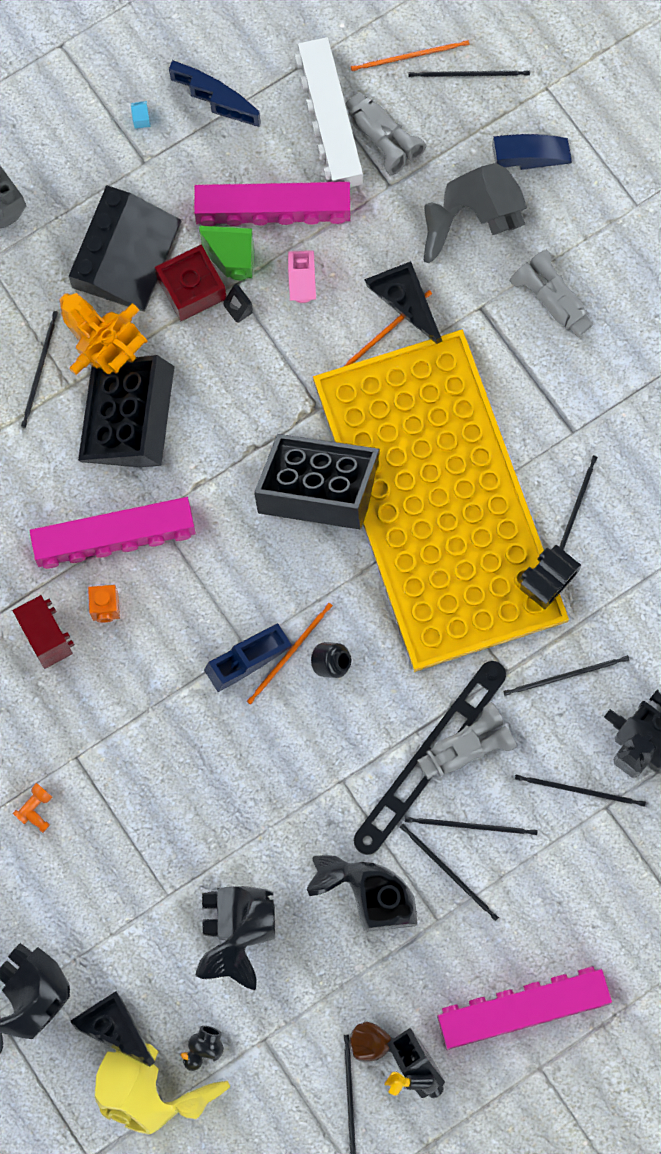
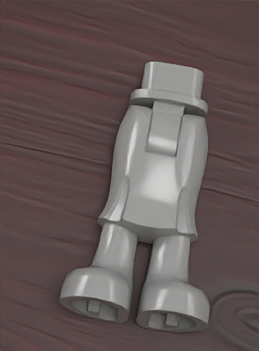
M359 92L346 102L345 105L350 109V115L354 118L357 126L385 154L384 168L389 175H395L405 166L407 158L410 161H414L424 153L426 143L421 138L411 136L405 132L402 126L394 122L387 112L370 97L366 98ZM394 139L400 144L402 150L392 142Z
M547 249L543 250L531 259L530 264L527 262L521 266L509 281L515 287L523 285L529 287L536 294L535 298L545 305L553 318L567 330L571 329L579 337L591 328L593 323L587 317L588 311L584 309L580 299L567 287L562 276L558 275L551 264L552 256ZM535 271L539 272L548 281L545 285Z
M492 702L483 708L482 717L471 726L466 725L460 732L441 740L431 751H426V756L417 760L427 780L437 774L441 777L443 773L454 772L472 760L484 757V754L496 749L511 751L517 748L516 742L506 726L480 742L478 736L503 725L502 717Z

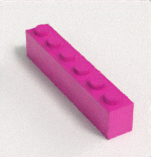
M350 182L194 185L196 224H201L202 226H214L216 224L239 226L242 223H253L258 226L266 225L267 223L290 225L293 222H304L309 225L319 222L342 224L345 221H350Z
M188 497L29 530L35 561L38 567L43 566L45 569L55 568L59 566V563L66 561L79 563L84 561L85 557L95 555L98 558L107 557L112 552L119 550L131 552L137 550L138 546L147 544L151 547L160 546L166 540L184 541L191 538V535L196 534Z
M594 966L578 970L579 976L568 978L567 974L550 978L551 983L541 986L538 981L524 985V991L513 994V990L509 989L496 993L497 998L486 1001L485 997L470 1000V1006L459 1009L458 1004L442 1008L443 1014H439L437 1019L446 1050L610 1005L612 1000L603 970L595 971Z

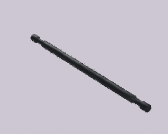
M530 70L408 72V77L530 76Z
M53 311L52 321L48 328L25 409L24 420L21 424L22 428H26L27 419L30 415L54 330L55 319L58 316L57 311Z
M595 455L592 456L590 467L585 475L559 547L563 550L593 472V466L597 461L598 457Z
M623 656L620 659L609 660L522 685L512 690H505L503 694L507 696L514 692L525 691L612 666L619 662L629 661V656Z
M515 774L514 780H523L542 786L628 804H637L642 807L646 805V802L641 800L636 801L631 798Z
M405 817V822L409 823L417 822L419 824L518 834H538V830L533 829L525 830L514 827Z
M404 824L400 826L484 911L490 914L494 921L499 918L415 834L411 833Z
M349 1034L344 1035L350 1154H356Z

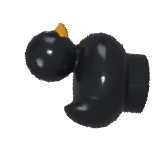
M201 1026L199 1032L192 1035L188 1040L190 1051L181 1053L184 1067L189 1071L198 1070L203 1062L202 1057L213 1059L214 1062L217 1061L224 1051L223 1044L220 1041L222 1033L214 1027Z

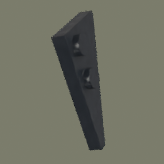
M411 261L364 279L367 287L428 338L436 344L442 342Z
M117 991L70 1020L76 1030L149 1067L155 1064L148 1047Z

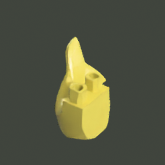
M146 1044L155 1061L158 1050L152 1045ZM117 1050L116 1052L107 1051L96 1074L95 1100L101 1114L109 1120L111 1118L118 1123L125 1124V1128L152 1134L164 1126L178 1112L183 1117L197 1119L204 1111L206 1105L228 1090L230 1084L228 1081L211 1083L188 1092L172 1102H162L156 1089L159 1069L154 1064L149 1067Z

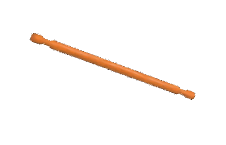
M469 40L372 61L358 66H351V71L449 50L458 46L469 45Z
M430 290L424 294L425 298L432 294ZM402 315L397 317L344 366L357 361L400 323L404 317Z
M331 603L325 606V609L319 613L255 690V693L246 701L248 704L251 705L255 697L262 692L322 620L325 613L333 606Z

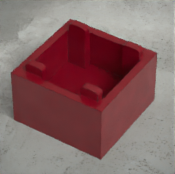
M202 244L155 267L157 279L180 322L224 301L227 297L225 286Z
M39 595L12 611L43 668L46 669L72 655L73 652L70 648L75 644L72 640L66 641L70 638L69 633L62 634L53 617V614L57 612L54 607L48 608V606L52 605L50 598L44 601L42 595Z

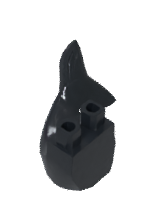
M333 855L313 856L312 860L317 873L306 889L309 896L326 893L343 882H348L355 896L359 918L364 931L372 932L418 925L414 895L406 883L393 871L375 863H348Z
M233 886L217 888V891L202 893V908L217 909L218 919H203L202 933L204 936L218 937L219 940H224L225 942L205 953L200 959L196 969V977L200 979H214L229 976L242 986L256 990V974L245 953V948L249 945L275 939L274 899L268 897L274 896L273 891L264 888Z
M19 943L8 956L19 968H15L8 961H5L0 967V981L5 984L2 992L9 999L14 1010L13 1014L0 1019V1053L4 1045L2 1033L23 1039H34L55 1017L70 997V985L60 966L39 947L32 952L26 946Z

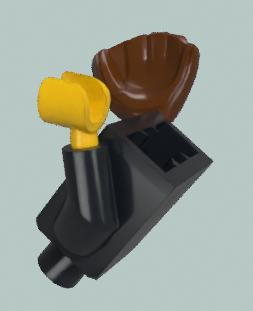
M365 1021L355 1026L351 1032L350 1043L356 1060L376 1061L385 1056L387 1052H391L402 1074L392 1072L384 1083L386 1086H391L388 1090L391 1095L397 1096L403 1087H406L407 1090H415L421 1098H426L427 1096L436 1098L443 1093L445 1080L434 1060L411 1028L397 1037L391 1038L385 1030L374 1023Z

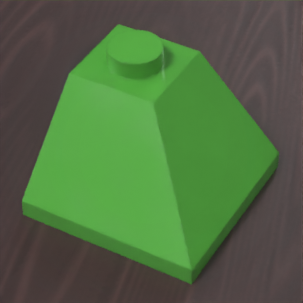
M213 226L199 227L201 244L209 259L226 277L239 281L252 278L255 251L252 229Z

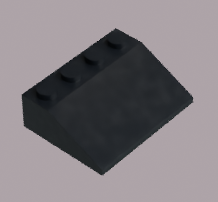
M106 185L68 276L72 288L127 307L133 303L139 311L145 312L158 280L155 267L166 261L181 224V219L132 193Z
M158 355L136 357L132 363L127 361L118 370L117 374L114 372L107 374L101 367L95 368L91 366L78 461L128 467L161 466L175 366Z
M277 434L254 491L258 514L361 530L368 511L380 449Z

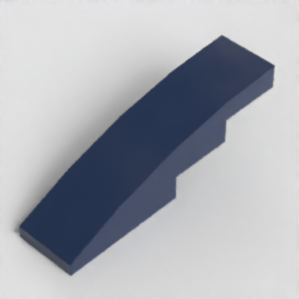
M172 60L169 67L171 81L189 86L191 97L210 102L211 113L260 127V111L243 96L210 75Z

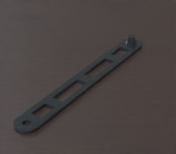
M488 661L480 667L355 833L354 846L357 851L370 855L381 847L432 778L427 780L424 776L405 803L394 796L395 792L416 766L417 760L426 756V751H431V744L456 711L467 718L458 732L463 730L466 725L471 726L483 711V708L505 681L506 670L501 663ZM478 683L488 692L477 707L474 708L465 699ZM386 806L396 815L382 832L372 823ZM364 837H371L372 843L365 845L363 843Z

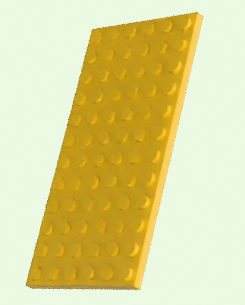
M463 329L442 335V342L438 344L430 339L313 376V381L334 442L380 449L370 502L363 526L414 672L569 621L560 594L546 609H543L520 590L522 583L520 577L529 567L534 569L540 563L537 559L544 549Z

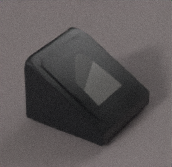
M235 284L225 298L223 305L235 322L239 323L253 313L250 299L240 286Z

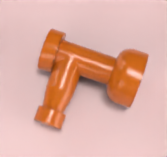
M36 783L31 789L33 795L19 811L15 810L12 814L23 824H26L29 820L44 833L50 824L47 821L45 822L34 809L41 802L48 803L53 797Z

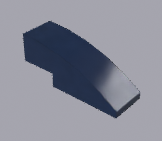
M542 134L493 136L492 148L495 163L505 168L520 166V169L524 170L572 163L568 138Z
M277 623L234 645L230 651L209 661L204 671L217 692H220L263 667L291 648L292 644Z

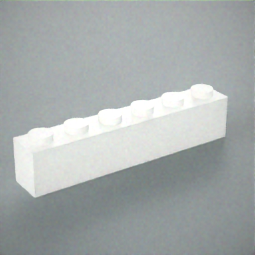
M328 37L298 43V54H295L297 69H302L304 76L300 77L303 92L308 91L310 98L306 99L308 113L314 114L315 121L312 122L314 136H319L321 144L317 145L320 160L325 159L327 166L323 168L326 182H350V187L363 185V172Z

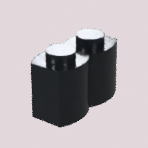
M555 545L551 550L547 547L537 559L540 563L534 569L529 567L520 577L522 581L520 590L543 609H546L581 568V564L558 545Z

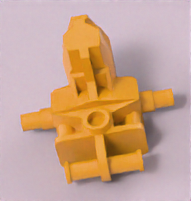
M65 293L59 299L63 321L79 340L76 350L80 355L69 367V370L74 375H77L89 364L95 368L101 367L107 374L112 372L117 374L118 370L127 361L132 363L136 359L134 353L144 343L148 342L136 326L131 323L132 318L139 312V309L133 303L120 314L109 312L100 317L92 305L77 293L72 295Z

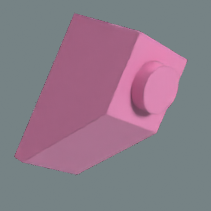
M314 250L288 252L290 301L295 300L299 303H306L310 300H315Z

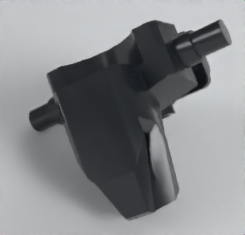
M657 689L649 700L661 707V693ZM644 700L640 703L635 714L629 717L628 720L609 709L604 718L619 730L615 736V742L622 746L614 757V765L631 778L639 777L648 764L649 768L654 772H659L661 769V713Z

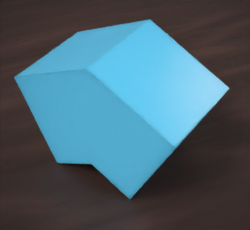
M147 101L131 103L134 128L150 127Z

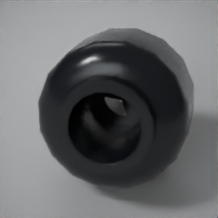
M320 643L311 654V666L314 672L321 677H343L351 666L352 660L348 648L340 643Z

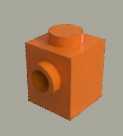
M116 585L88 587L89 613L93 621L106 623L113 621V619H120L119 593Z

